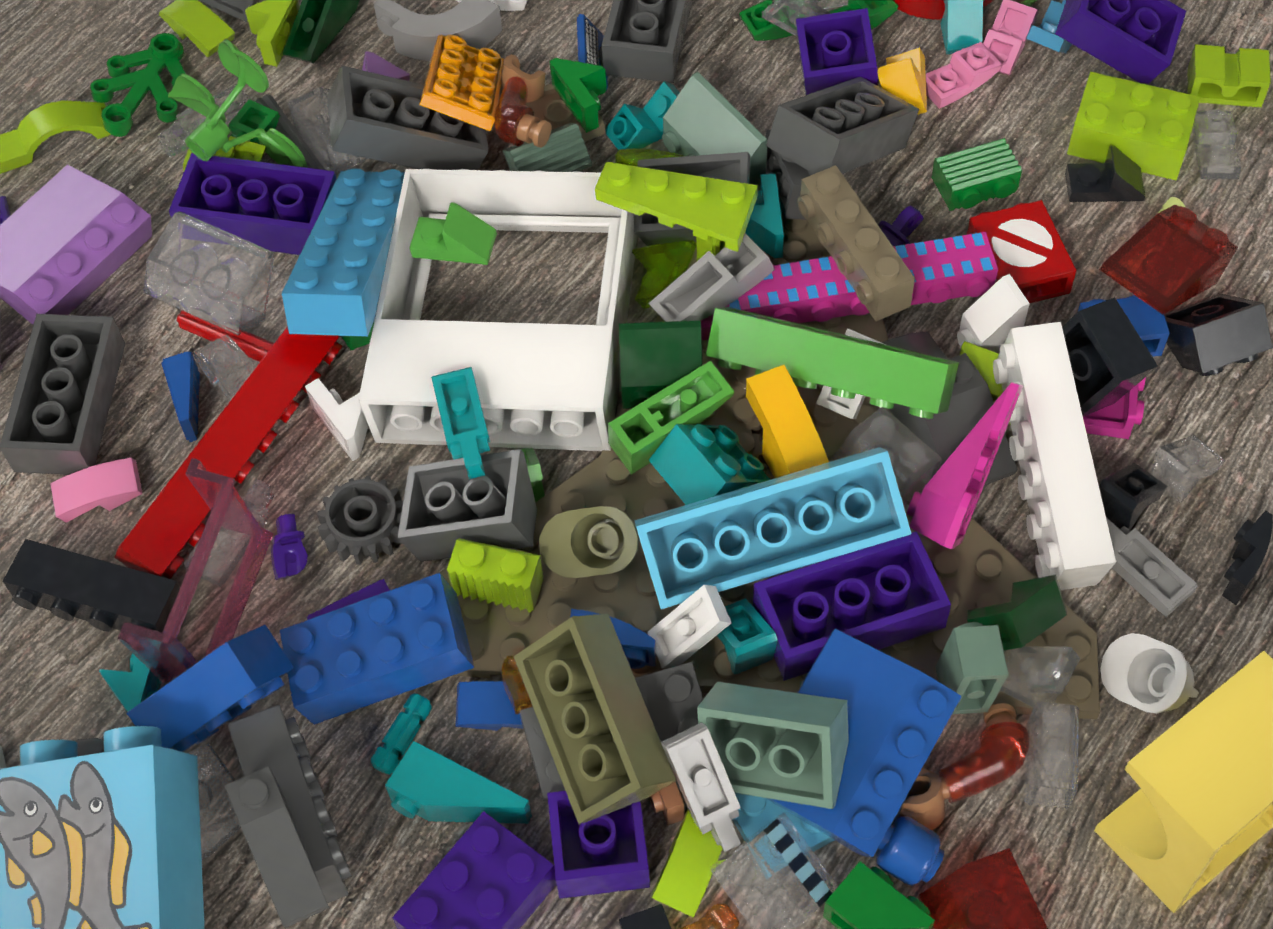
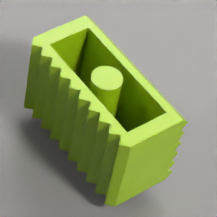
M460 538L456 540L447 567L451 587L455 590L457 596L461 595L463 599L469 596L471 601L476 598L479 602L485 600L487 604L494 602L496 606L502 604L504 608L510 605L512 609L518 607L520 611L526 609L528 613L535 608L544 577L541 567V555Z

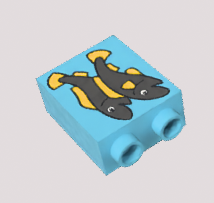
M131 726L107 730L103 733L104 752L78 756L77 742L71 740H42L22 744L20 746V766L0 769V929H205L197 756L162 747L161 729L152 726Z

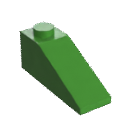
M709 361L609 422L608 444L632 475L650 463V457L676 424L696 425L702 423L734 395V390L715 365Z

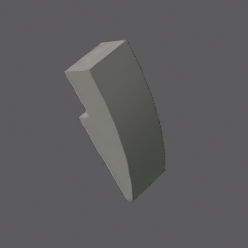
M745 233L738 252L724 247L714 256L708 251L655 297L649 305L665 322L703 320L713 315L715 308L726 307L771 274L775 268L769 257Z

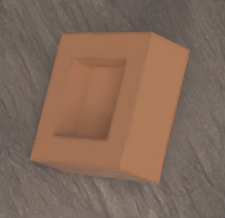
M676 782L649 796L655 814L663 812L667 825L684 819V802Z

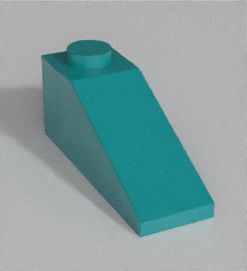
M415 741L412 742L385 784L392 802L391 806L400 814L411 819L418 815L432 822L474 823L483 811L498 823L528 824L532 818L529 800Z

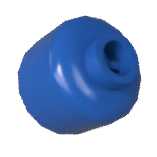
M902 816L890 825L876 853V863L885 872L911 886L921 880L926 883L931 880L940 867L945 851L940 849L941 840L937 833L909 816Z

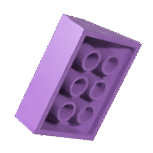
M67 164L0 225V298L31 324H34L36 314L69 315L152 237L151 215L124 193Z

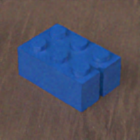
M265 624L225 642L128 711L127 715L135 726L160 728L162 747L185 752L195 744L198 745L217 733L219 727L228 721L231 722L252 708L251 705L261 698L264 699L283 687L285 684L281 677L293 670L294 667Z

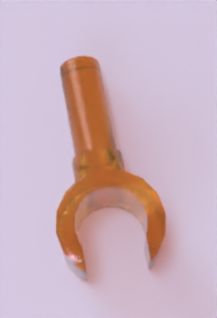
M719 903L714 905L706 913L705 917L700 918L699 921L679 929H709L711 927L714 929H737L740 923L728 905Z

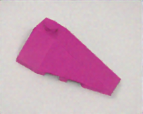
M1011 382L926 484L923 492L919 493L916 491L907 510V515L912 517L909 525L911 529L949 549H953L963 542L1023 385Z

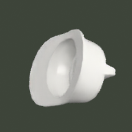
M1131 633L1120 636L1111 643L1103 655L1100 672L1102 683L1107 692L1116 699L1140 710L1155 714L1180 708L1187 702L1189 697L1196 698L1199 694L1194 688V672L1189 662L1186 661L1182 652L1171 645L1146 635Z

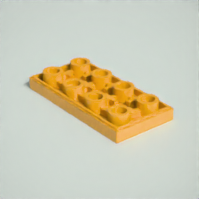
M438 35L420 105L491 131L496 117L504 59L500 57L499 53L490 48L477 49L469 46L464 39L456 35Z

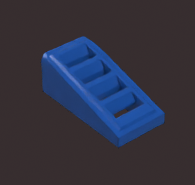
M187 351L162 359L163 362L161 364L186 440L193 442L197 440L200 372L193 353Z

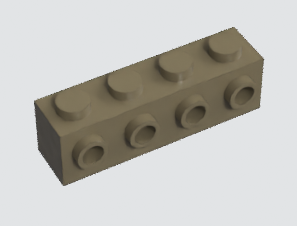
M835 165L801 179V192L797 203L802 216L807 219L817 234L819 241L826 247L836 262L839 271L849 281L858 299L865 305L874 320H881L911 307L915 277L838 167Z

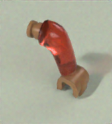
M512 54L507 56L503 63L502 89L494 115V127L498 137L506 143L521 146L524 142L529 144L533 142L534 146L542 148L546 145L551 135V123L546 120L540 121L538 117L534 116L533 109L526 106V104L536 101L544 95L546 73L540 70L534 74H527L521 71L518 57Z
M1006 703L991 705L989 711L983 713L986 729L980 735L978 748L966 757L939 770V775L922 768L908 795H921L908 797L902 805L900 817L909 816L927 828L934 830L942 823L945 817V799H948L951 804L990 789L1013 776L1023 766L1030 746L1027 728L1017 722L1014 707Z

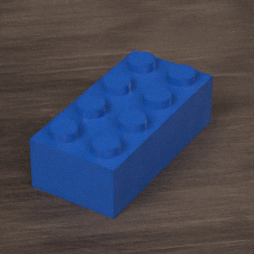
M441 573L279 630L283 652L294 667L293 670L287 673L293 706L314 725L475 668L457 593Z

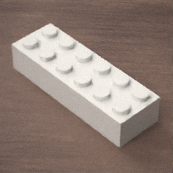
M1061 322L1011 328L1005 343L1001 344L998 358L993 361V373L996 383L1002 384L1003 391L1011 382L1023 385L1009 421L1013 433L1009 444L1012 459L1014 461L1019 460L1022 475L1018 477L1020 497L1022 500H1027L1030 515H1027L1026 519L1027 531L1031 540L1036 539L1039 555L1035 557L1036 572L1038 578L1056 575L1061 590L1094 586L1115 565L1116 559Z

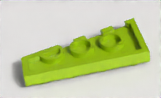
M606 162L595 186L596 200L640 216L646 212L658 218V223L671 228L678 224L692 229L693 236L706 241L711 237L725 242V248L738 252L758 197L757 185Z

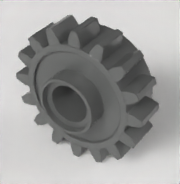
M370 476L360 480L351 478L348 483L342 486L336 485L334 487L335 491L330 497L323 498L325 510L317 512L320 522L318 530L322 540L325 541L328 551L332 553L337 550L341 561L344 562L350 555H354L357 565H361L364 556H370L371 560L376 563L379 559V552L384 551L390 556L394 554L391 546L392 542L403 544L397 538L403 500L397 488L389 490L386 480L382 479L380 482L371 480ZM368 517L367 519H365V520H363V521H358V520H360V519H362V518Z

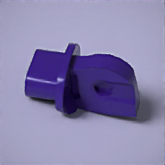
M908 206L892 224L881 220L878 226L892 246L910 244L907 237L924 220V217L918 209Z
M295 514L281 515L276 519L277 535L273 537L271 546V560L275 580L295 576L307 564V552L301 541L305 534L304 531H297Z

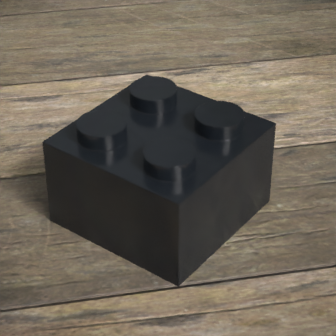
M1115 297L1078 311L1062 327L1082 416L1115 404L1158 367Z

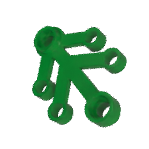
M161 33L151 39L150 45L146 50L125 56L115 55L107 60V68L112 78L97 79L91 83L92 98L99 103L109 102L114 97V92L132 87L121 104H110L102 111L104 128L112 136L122 137L130 132L133 126L132 115L149 90L156 102L158 119L166 123L178 119V104L175 100L168 98V92L159 76L164 67H166L173 79V88L176 79L181 74H186L179 62L184 56L183 45L176 36L169 33ZM148 64L145 69L130 73L131 67Z

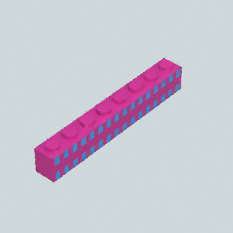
M986 232L893 246L915 277L911 305L929 302L941 303L948 299L966 296L979 297L995 284L998 267ZM832 256L773 265L775 270L726 306L794 323L824 322L836 317L848 315L861 316L869 313L865 305L858 299L849 281L839 271ZM714 314L701 320V340H709Z

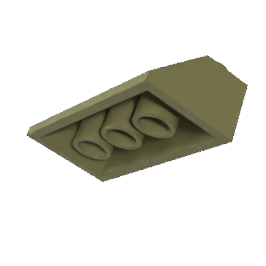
M608 613L572 616L513 656L578 824L586 823L644 800L677 781Z

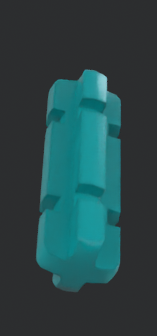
M417 693L409 696L403 706L406 709L405 712H399L382 740L385 744L383 747L379 746L371 758L372 766L384 774L390 775L393 773L400 762L397 759L398 756L404 755L421 727L419 721H425L432 709L430 701Z

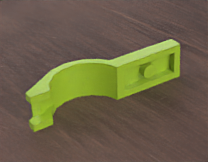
M62 100L46 103L32 110L20 122L18 129L0 135V174L32 163L33 154L38 146L49 137L64 131H82L92 134L97 139L110 136L111 134L104 128L101 115L106 107L105 103Z

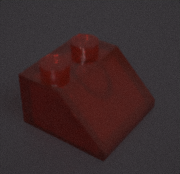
M1009 848L965 864L919 894L918 897L929 909L930 917L935 920L932 929H1048Z

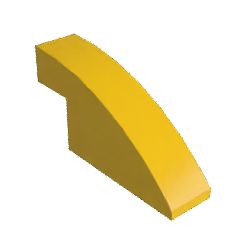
M781 365L746 378V398L763 428L762 456L774 478L828 463L829 460L820 437L786 366Z

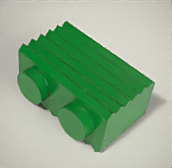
M1001 138L934 158L932 179L948 209L953 211L961 207L969 209L983 200L987 201L995 197L999 199L1006 198L1015 193L1019 187L1022 168L1018 160L1015 159V154H1012V149H1009V144L1006 143L1005 138Z

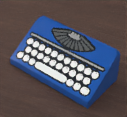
M578 14V62L603 67L602 42L604 35L584 14ZM606 75V84L608 89V78Z

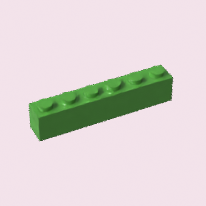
M732 307L715 308L705 355L719 359L718 365L724 368L741 370L742 365L756 368L755 375L785 365L796 386L816 389L817 384L832 387L831 394L835 396L855 399V395L860 394L870 397L869 403L874 406L893 409L895 404L910 407L909 414L933 419L934 413L939 414L948 411L959 362Z

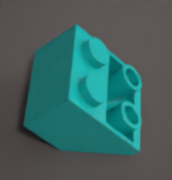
M676 424L649 459V462L685 505L770 480L763 471V464L744 450L738 443V435L725 425Z

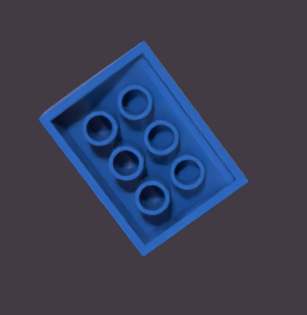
M833 629L797 693L847 700L849 742L836 805L833 809L766 799L860 856L873 857L962 696L927 674L837 629Z

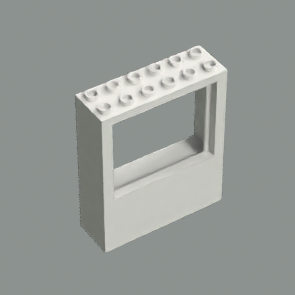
M405 169L358 399L375 443L447 445L431 377L472 367L490 442H488L489 447L611 451V446L608 444V423L615 419L621 374L619 323H627L638 236L634 233L635 214L596 200L595 186L601 173L580 171L545 172L540 170ZM453 202L496 230L608 233L596 325L420 320L432 259L413 258L409 247L418 218L446 219L450 203Z

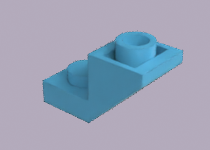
M1051 0L1040 27L1032 25L1026 39L1057 52L1067 53L1072 44L1055 34L1066 0H1063L1062 3Z

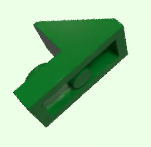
M559 58L550 60L553 88L586 133L598 128V111L601 110L598 96L607 91L605 68L599 65Z

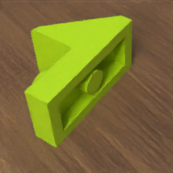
M265 0L246 9L245 13L250 30L253 34L257 35V47L261 51L264 64L278 66L300 7L299 0Z

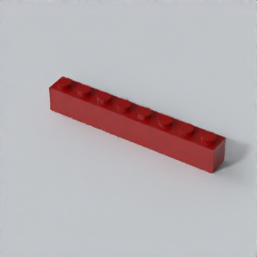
M287 326L118 547L114 558L128 568L171 579L185 560L179 556L187 543L193 547L197 545L209 528L203 524L211 511L216 515L220 514L232 497V495L226 492L234 480L242 484L255 466L249 460L257 449L264 454L278 435L272 429L279 420L287 423L300 404L295 401V398L301 390L307 393L305 386L321 377V374L316 370L324 361L330 365L343 347L338 343L341 336L289 334Z

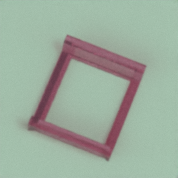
M193 458L185 474L211 509V513L163 632H158L124 622L117 638L159 680L167 684L172 681L173 677H178L198 662L179 642L177 636L221 526L229 530L251 535V539L204 657L225 642L233 639L273 537V533L260 527L234 487V478L208 472L200 460Z

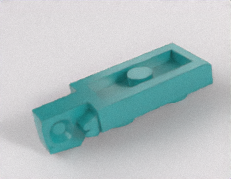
M472 367L432 376L449 452L452 453L453 460L464 459L469 479L485 476L480 453L490 451L488 443L490 439Z

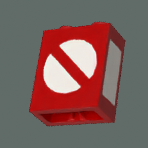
M1042 200L1031 203H1019L1010 208L994 212H982L977 216L970 217L967 235L986 232L998 267L995 283L1003 276L1010 274L1029 303L1071 293L1077 270Z

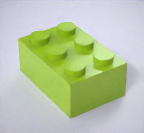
M1090 72L1074 123L1067 155L1105 163L1109 146L1113 145L1140 166L1142 173L1177 181L1200 97Z

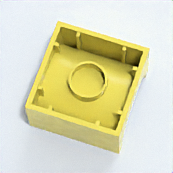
M1265 651L1261 652L1127 763L1124 770L1134 779L1140 789L1099 822L1094 830L1173 913L1273 828V659Z

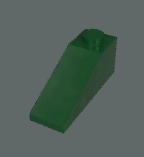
M302 0L282 54L286 57L314 64L354 15L360 0Z

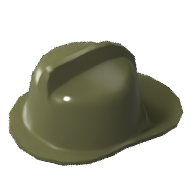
M598 506L568 510L555 515L545 524L540 534L539 551L543 562L549 569L563 577L582 578L612 574L623 570L633 561L638 550L639 535L632 519L627 513L616 507Z

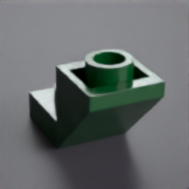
M1056 575L1014 582L1011 602L970 609L967 614V622H977L983 626L998 625L1003 651L1024 647L1067 615V608Z

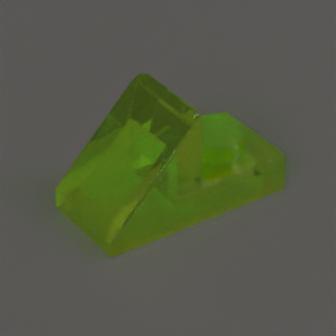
M693 240L632 249L634 256L647 269L635 297V300L643 309L652 308L649 303L687 270L697 247Z

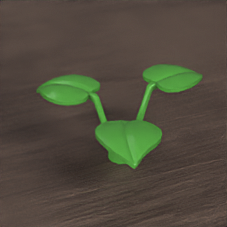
M227 39L223 40L218 46V54L223 66L230 73L238 77V83L220 108L215 104L212 94L193 77L181 74L176 79L172 90L168 94V98H172L207 117L185 139L188 148L199 159L208 161L220 148L227 153L232 147L258 137L259 143L266 146L265 152L278 164L308 168L300 149L288 137L274 128H270L267 132L262 128H258L228 141L230 129L225 123L226 117L224 113L244 86L247 84L253 90L260 93L265 92L269 87L268 78L262 68L247 54L239 51L232 42Z

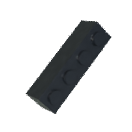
M28 539L24 540L2 581L13 596L12 600L23 608L35 610L36 607L50 610L55 616L68 621H72L74 617L88 621L93 627L106 632H110L112 628L124 631L130 637L140 642L143 633L160 635L163 642L166 643L187 601L177 581Z

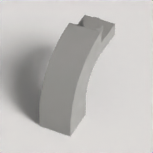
M377 0L374 3L377 26L385 35L393 36L396 52L417 60L431 61L438 35H456L464 39L467 45L481 49L502 32L499 5L489 0H462L454 8L433 15L412 12L392 0Z

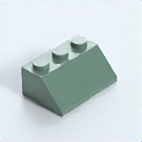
M696 72L690 77L663 117L664 134L662 135V141L666 149L672 154L676 153L679 157L749 152V184L757 185L759 191L760 175L766 174L767 138L699 72Z
M717 682L697 707L698 724L702 722L709 729L734 792L833 809L836 805L849 742L847 700Z

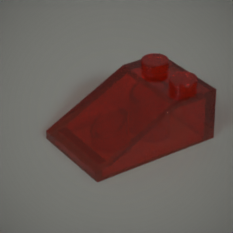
M1175 204L1157 213L1111 255L1099 270L1163 315L1216 285L1237 251L1238 246L1230 242L1228 236L1221 230L1210 228L1199 221L1193 211Z

